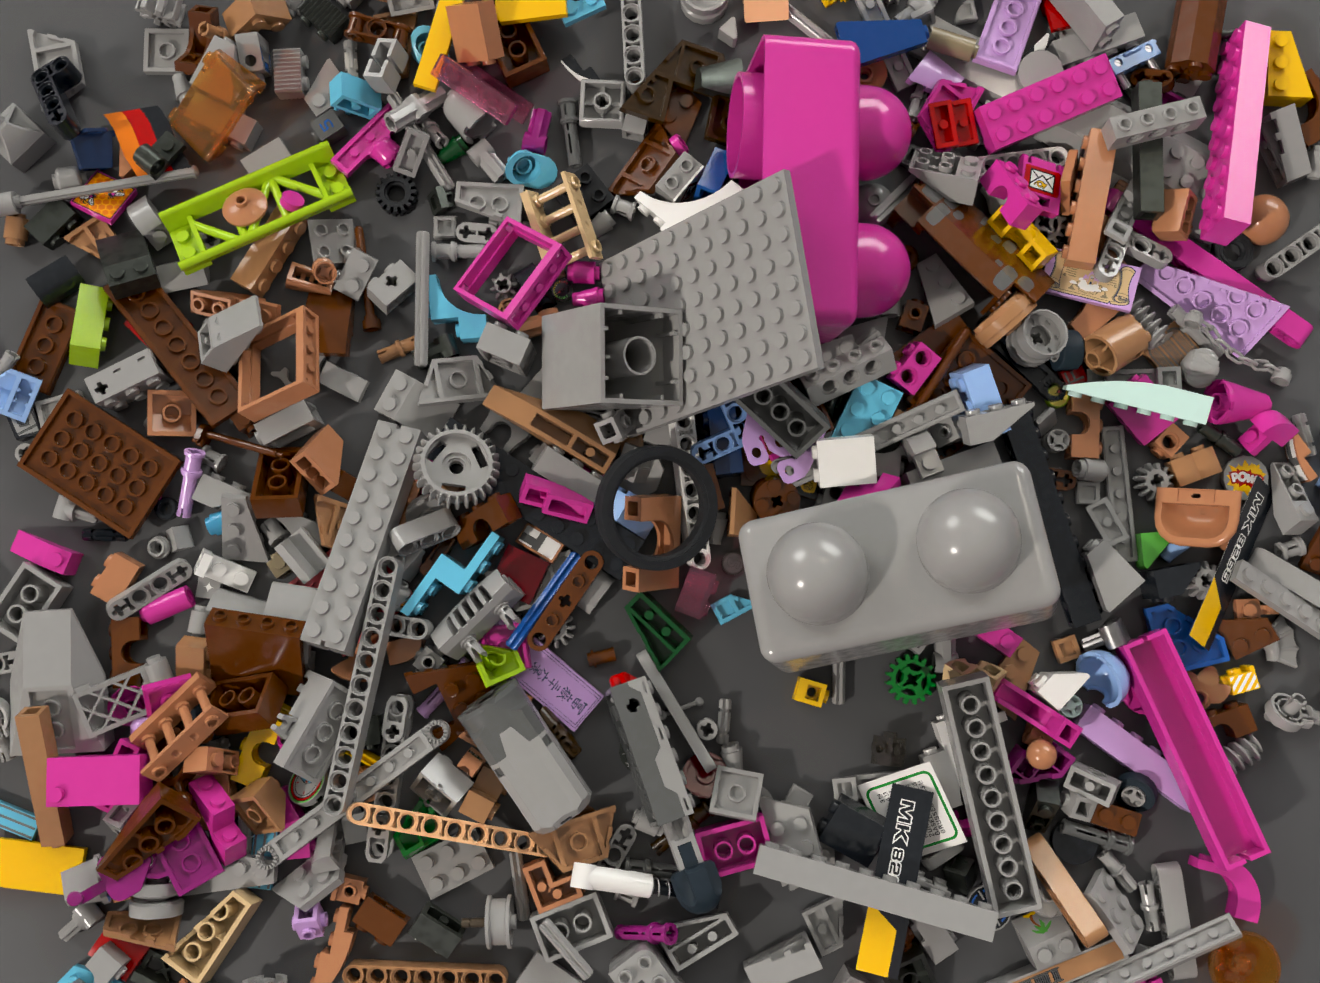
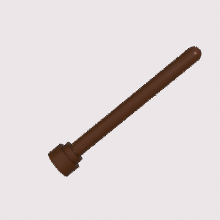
M356 226L354 228L356 247L366 253L363 228ZM366 286L363 293L366 313L362 321L363 331L376 332L382 329L381 321L375 315L373 302L367 297Z
M969 327L962 329L915 405H911L906 411L928 402L970 336L971 329Z

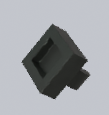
M443 186L434 187L427 196L433 217L442 216L447 210L455 207V202L450 203L447 200L453 194L452 191H445Z

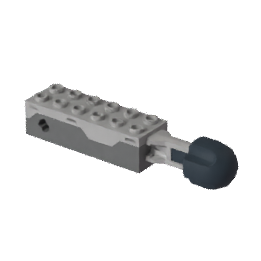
M627 672L618 673L610 677L611 688L603 694L650 827L662 826L678 869L677 872L672 874L670 880L681 906L690 913L698 915L708 913L716 908L721 900L722 882L715 862L712 860L703 861L688 815L694 813L693 807H695V802L690 793L687 794L684 786L687 784L684 772L678 769L676 762L679 759L675 748L670 747L668 741L670 733L667 726L661 722L660 716H662V711L658 702L655 703L652 697L654 693L650 680L647 681L645 676L636 678ZM630 704L633 710L629 711L626 706Z

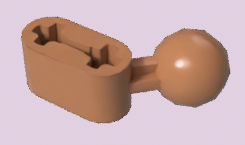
M1027 721L1022 736V742L1028 745L1026 758L1035 769H1049L1055 764L1057 759V750L1052 745L1053 738Z

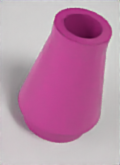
M598 286L580 292H573V306L605 303L604 288L600 289Z

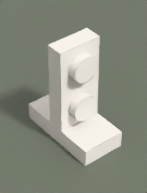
M205 548L202 549L194 566V575L202 578L205 576L245 593H248L257 573L253 569L215 555L212 551Z

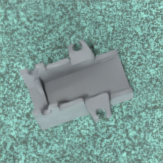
M308 669L305 674V678L308 681L305 685L300 683L296 691L300 692V695L291 708L290 715L279 713L277 718L283 721L281 726L272 724L270 727L280 738L286 740L273 763L319 785L333 760L349 689L334 680ZM359 702L355 705V712L358 715L363 708Z

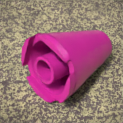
M1215 379L1204 391V395L1214 397L1207 421L1215 425L1248 420L1261 412L1272 409V401L1267 394L1224 379Z

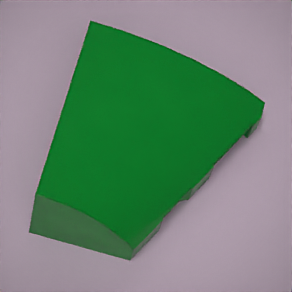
M419 798L420 800L412 810L413 812L437 816L431 806L426 807L423 803L424 800ZM409 815L406 816L405 822L401 826L404 829L409 828L412 824V819ZM428 819L424 824V829L427 833L435 829V822L432 819ZM395 832L393 835L398 848L406 860L440 840L402 832Z

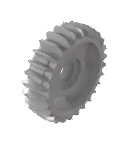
M455 423L453 430H449L448 426L445 425L443 432L436 428L435 436L429 432L427 435L428 440H421V446L416 447L417 454L413 455L415 463L412 464V470L416 471L413 473V478L418 480L417 488L423 487V495L430 493V502L437 498L438 506L442 502H446V508L449 509L452 503L455 504L457 510L460 504L464 503L467 509L469 501H472L476 506L478 504L477 497L484 501L486 499L485 492L488 494L492 493L491 486L496 487L497 478L500 475L498 471L500 469V462H497L499 454L495 453V445L489 446L490 438L483 440V432L475 435V427L469 432L466 425L463 426L462 430H459ZM444 444L446 447L433 462L428 459L429 455L436 448ZM472 449H477L481 453L487 466L480 468ZM452 464H460L463 467V471L459 474L452 473L449 469ZM442 485L462 487L466 488V490L461 492H454L445 490L441 487Z

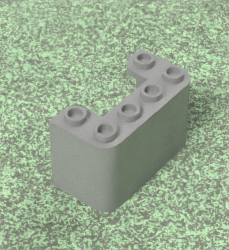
M646 940L633 941L610 959L608 975L614 983H638L641 980L644 983H685L658 944L653 945Z

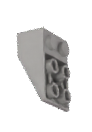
M915 148L908 171L948 201L973 206L984 160H979L974 156H957L952 152L940 153L934 152L929 148Z
M253 295L218 312L206 320L197 332L201 364L226 373L232 365H236L240 355L250 347L251 341L263 329L261 307L259 306L257 295Z

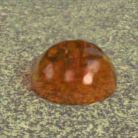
M1240 930L1243 935L1242 938L1212 950L1208 954V972L1213 983H1278L1280 980L1281 962L1275 947L1265 937L1255 932Z

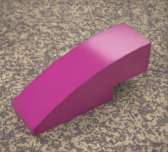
M527 473L519 491L520 503L540 507L544 514L587 524L594 507V502L555 482Z

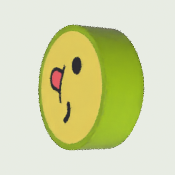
M1056 385L1048 389V393L1056 397L1060 393L1059 387ZM1066 390L1065 396L1059 401L1049 402L1045 400V403L1054 409L1063 407L1069 400L1068 391Z

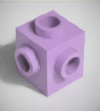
M320 902L307 912L295 906L292 928L293 931L297 932L300 940H312L316 937H323L325 926H328V913L324 912Z

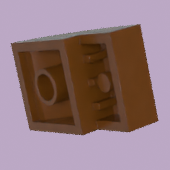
M332 290L331 295L309 292L305 307L319 316V356L350 357V343L354 329L355 300L339 291Z

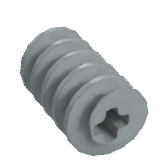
M1142 298L1132 304L1130 313H1125L1124 315L1132 314L1142 327L1151 334V341L1148 343L1147 349L1152 350L1167 342L1173 335V331L1165 334L1168 326L1159 327L1162 319L1159 318L1154 321L1153 318L1156 316V313L1147 314L1150 306L1147 305L1142 308L1141 305L1145 301Z
M1252 734L1236 738L1235 742H1229L1227 747L1222 746L1235 775H1237L1235 767L1242 771L1245 770L1243 762H1246L1249 766L1253 765L1252 757L1257 761H1261L1259 753L1263 752L1259 741Z

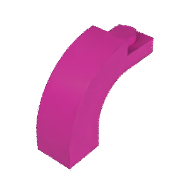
M1199 853L1198 857L1189 855V865L1220 874L1225 880L1228 887L1225 913H1230L1235 918L1258 924L1261 899L1258 886L1251 873L1243 865L1228 872L1216 868L1211 856Z

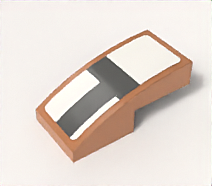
M1296 434L1284 445L1286 457L1294 468L1300 483L1311 482L1318 477L1304 458L1311 451L1299 434Z
M530 523L526 524L515 541L551 564L555 563L565 547L564 544Z

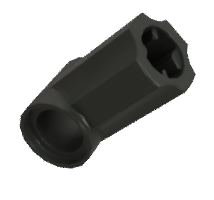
M452 333L441 335L428 344V365L417 366L419 370L429 367L432 359L460 356ZM413 350V351H411V353H412V357H413V359H414V350Z

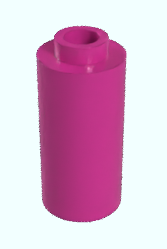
M185 585L147 604L139 610V614L144 622L152 625L194 607L196 604L195 597L191 589Z

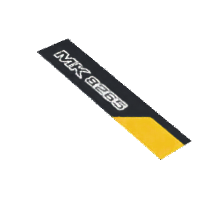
M1258 475L1240 514L1237 531L1228 542L1189 634L1208 651L1211 648L1237 586L1230 581L1236 561L1243 559L1247 562L1272 504V489Z
M896 783L892 784L874 876L882 878L883 874L897 877V882L906 884L907 880L917 883L934 792ZM868 907L856 970L898 980L909 918Z

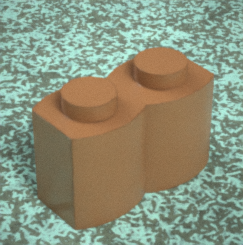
M1204 444L1190 449L1191 454L1184 456L1183 452L1173 455L1170 458L1171 461L1164 463L1166 467H1169L1168 474L1174 475L1171 479L1174 488L1182 487L1222 472L1213 446L1205 448Z

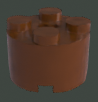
M771 475L763 477L756 481L750 491L751 506L760 518L799 509L801 497L798 490L792 483H784L780 476ZM777 497L778 501L776 503L772 502L771 498Z

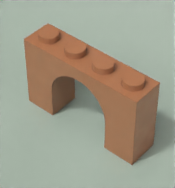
M651 494L625 496L624 519L639 522L651 521L656 529L657 546L653 555L667 553L680 545L682 500L680 495ZM631 565L623 566V590L639 593L679 588V566L662 571L644 570Z

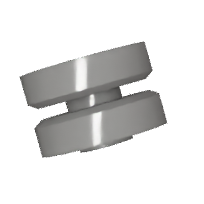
M680 0L681 9L685 16L692 22L702 25L712 24L721 19L727 10L729 0Z
M169 876L161 879H149L146 877L141 891L133 895L136 899L129 903L128 916L143 920L176 917L184 913L185 900L177 896L178 894Z

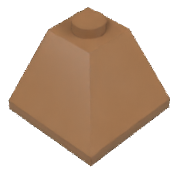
M732 487L729 492L727 537H738L741 527L751 520H756L757 513L740 491Z
M272 776L258 778L230 797L235 804V812L254 835L281 832L285 829L286 793L282 790L279 781Z

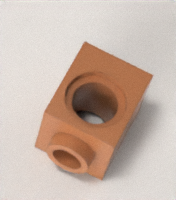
M1173 423L1146 445L1151 449L1150 452L1155 457L1165 460L1171 458L1190 437ZM1164 437L1169 440V448L1163 444Z

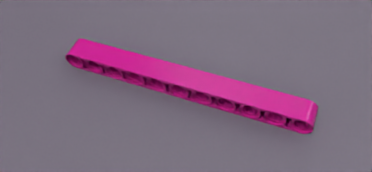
M1110 188L1105 208V214L1110 217L1123 192L1115 188ZM1135 220L1132 226L1133 231L1168 248L1173 255L1170 263L1176 268L1277 301L1189 238L1188 241H1160L1152 232L1153 220ZM1288 309L1268 332L1286 345L1300 349L1313 331V326Z

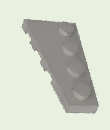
M246 854V856L225 866V872L183 896L274 884L277 881L278 866L271 870H262L256 865V856ZM263 856L267 864L273 862V857Z

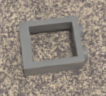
M304 399L254 424L256 429L254 435L260 445L263 444L270 448H282L325 426L316 406Z

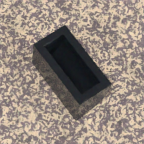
M66 255L25 279L47 309L77 292L80 288V283L87 284Z

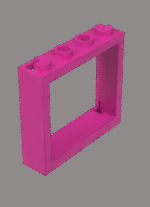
M507 216L453 289L465 301L513 329L519 330L571 260L572 255L562 244ZM519 236L548 252L504 312L477 298L475 294Z

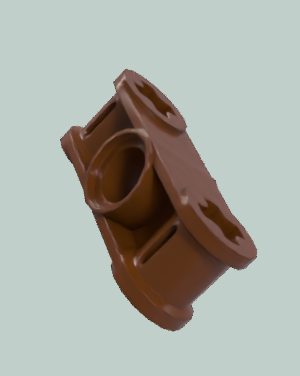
M356 11L349 12L350 21L348 28L344 30V36L348 39L372 45L376 44L378 38L397 39L404 50L408 51V38L413 32L411 27L402 23H394L367 16ZM376 30H383V33L380 35H374Z

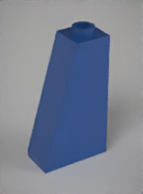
M921 19L841 21L835 23L834 27L837 40L853 41L859 47L860 67L924 47L929 38L928 28L922 24Z

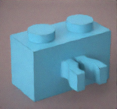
M341 71L329 82L330 106L334 107V110H343L347 115L352 113L369 120L382 110L381 93H375L366 80Z

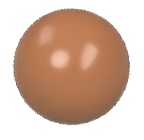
M1262 194L1254 196L1251 225L1242 234L1247 236L1253 245L1258 246L1268 245L1280 239L1286 232L1290 222V214L1286 204L1273 195Z

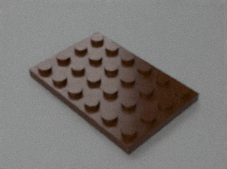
M67 388L17 466L128 539H134L184 461L74 390Z

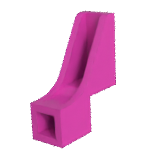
M1004 678L993 692L995 701L1069 749H1071L1083 730L1074 722Z
M204 775L189 782V790L209 829L212 846L224 867L246 856L247 838L235 823V804L213 775Z

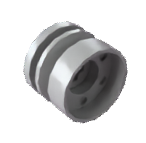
M1038 309L1028 314L1021 321L1022 324L1006 337L1007 351L1017 364L1024 367H1037L1063 350L1068 341V328L1064 320L1057 313L1047 309Z

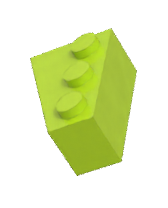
M80 283L69 349V364L98 369L101 351L105 352L107 338L103 337V333L109 330L110 318L106 317L107 311H112L113 302L102 287Z

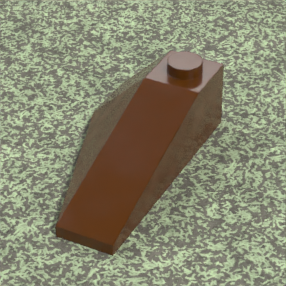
M158 782L134 811L97 865L96 871L116 881L141 866L143 861L151 855L163 852L165 846L175 840L180 841L186 837L201 820V816L178 791Z

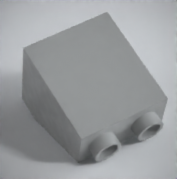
M600 302L542 316V409L590 411L683 406L682 309Z

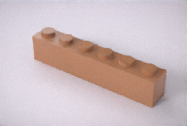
M1091 128L1088 135H1084L1082 139L1081 149L1084 150V156L1079 158L1077 171H1081L1080 177L1075 180L1073 193L1077 194L1075 201H1071L1069 209L1072 221L1067 223L1065 236H1068V243L1063 245L1061 258H1064L1063 266L1090 271L1096 264L1116 149L1107 150L1101 129Z

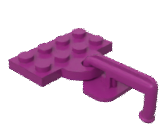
M199 821L186 837L180 841L175 840L165 846L163 852L155 853L148 857L141 866L116 881L98 872L102 881L82 892L73 891L69 893L66 900L70 906H78L107 891L112 899L122 901L140 892L146 877L149 879H161L169 876L178 896L181 897L225 872V869Z

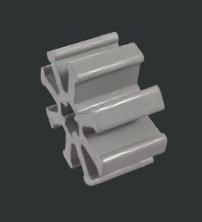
M137 0L135 11L140 12L139 16L144 19H154V24L162 26V23H164L170 29H176V27L181 28L187 5L182 4L183 0Z

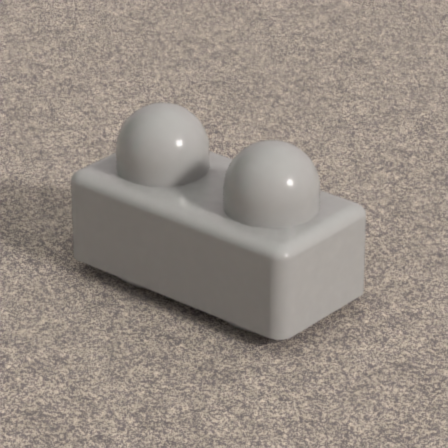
M1016 461L751 520L741 527L738 536L761 654L770 663L787 673L1045 621L1055 613L1061 593L1031 473L1024 464Z

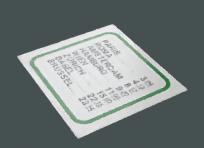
M930 761L857 785L866 806L884 817L887 814L893 783L934 792L922 856L967 842Z

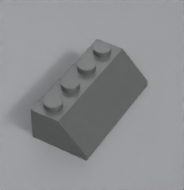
M790 381L735 400L745 412L796 459L831 428L829 418Z

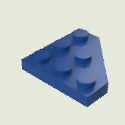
M1164 603L1143 608L1148 632L1159 628L1167 629L1186 671L1230 661L1224 637L1216 634L1208 651L1189 635L1195 620L1179 612L1175 607Z

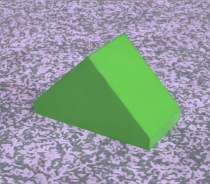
M1158 532L1135 534L1138 561H1135L1136 567L1138 569H1148L1169 542L1162 538Z

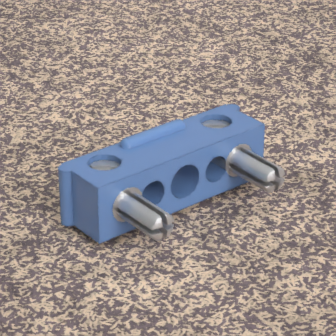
M1155 39L1109 59L1114 75L1123 90L1131 86L1125 74L1146 64L1150 69L1160 70L1155 59L1161 54V51Z

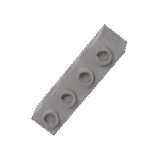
M1200 96L1110 117L1101 129L1107 150L1111 151L1196 130L1207 118Z
M881 336L825 362V368L801 376L799 381L803 394L815 406H819L896 370L897 367L892 348L884 337Z

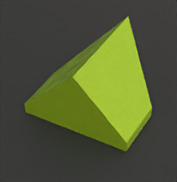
M480 644L487 652V657L479 654L482 662L476 663V667L486 688L497 685L526 670L517 650Z

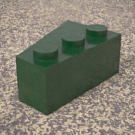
M648 591L637 593L624 607L636 631L640 634L648 653H650L656 664L658 672L693 637Z

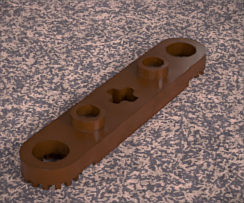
M594 550L587 551L578 560L529 632L527 642L531 649L543 651L550 646L603 568L604 558L599 552ZM590 555L598 559V566L595 569H590L586 566V559ZM569 595L571 605L562 606L560 597ZM538 632L544 634L546 638L545 644L542 646H538L533 640L534 635Z

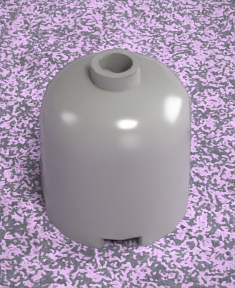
M466 84L452 88L447 93V98L443 105L446 118L469 144H473V140L476 138L480 140L486 138L496 128L497 125L494 123L496 118L501 117L500 111L472 85Z

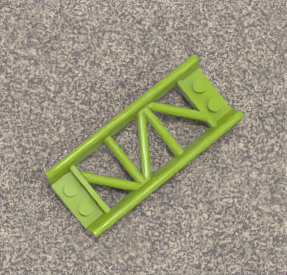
M328 140L159 212L158 215L168 230L179 256L180 262L177 263L181 271H184L186 275H190L212 265V260L328 209L333 212L356 202L344 174L331 164L330 160L335 155ZM311 170L319 188L292 180L291 178ZM281 185L318 197L321 200L291 213L280 204L282 192L279 186ZM244 188L258 189L263 192L267 199L271 190L282 217L259 227L260 219L258 222L249 225L248 230L246 226H236L239 235L195 221L222 209L225 200L232 193ZM201 233L225 240V242L207 249Z

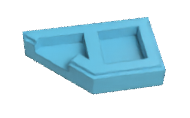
M732 594L710 605L720 625L752 609L750 600Z

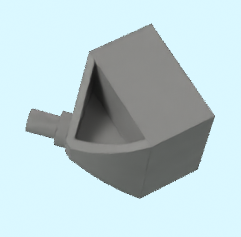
M12 103L0 114V154L11 165L25 173L56 141L25 111Z

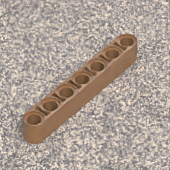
M354 959L344 969L342 978L344 983H496L492 980L491 975L499 974L503 979L500 983H507L509 974L506 967L500 964ZM351 968L358 969L360 977H354L351 974ZM374 969L382 970L384 978L376 977ZM404 970L408 974V978L401 979L397 971ZM428 971L432 979H423L421 972ZM452 972L455 976V980H447L444 976V973ZM468 974H477L479 980L477 982L470 981Z

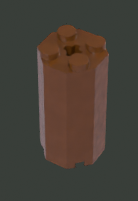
M1176 0L1164 70L1172 72L1177 83L1187 84L1189 81L1211 80L1212 74L1216 69L1227 0Z

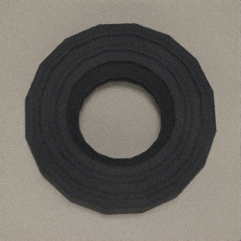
M1242 233L1229 243L1236 245L1240 251L1237 260H1229L1225 256L1224 245L1213 243L1210 250L1211 255L1236 272L1247 267L1254 254L1253 244Z

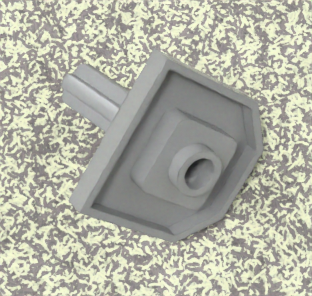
M626 442L621 456L630 450L638 448V446ZM661 459L647 461L635 467L626 475L620 487L635 495H648L657 491L665 470Z

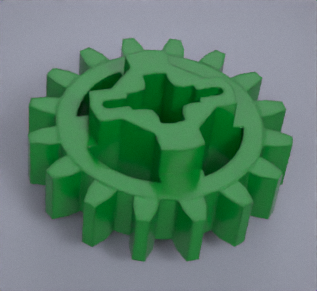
M904 654V660L896 657V665L889 663L892 671L885 672L887 676H890V680L885 681V684L891 685L888 692L890 694L896 693L894 699L897 701L903 697L902 702L904 704H907L909 699L914 705L917 704L918 698L923 702L926 701L924 695H932L929 688L936 687V684L931 682V679L935 678L936 675L929 672L933 666H925L927 660L922 658L918 661V655L915 654L912 656V659H910L909 654ZM907 664H915L920 668L911 670ZM899 670V680L896 681V674ZM908 674L915 676L912 679L913 684L906 683V681L908 680ZM925 677V683H924V686H923V688H922V687H921L922 679ZM908 688L914 694L907 695L902 693L901 690Z

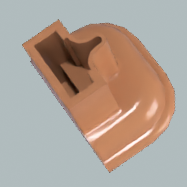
M1157 487L1154 512L1155 527L1159 535L1171 544L1203 548L1219 547L1230 541L1237 531L1240 521L1242 491Z

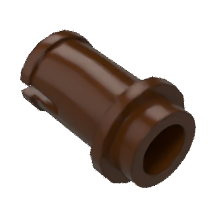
M613 647L595 652L590 650V653H586L589 667L594 666V668H597L596 665L617 661Z

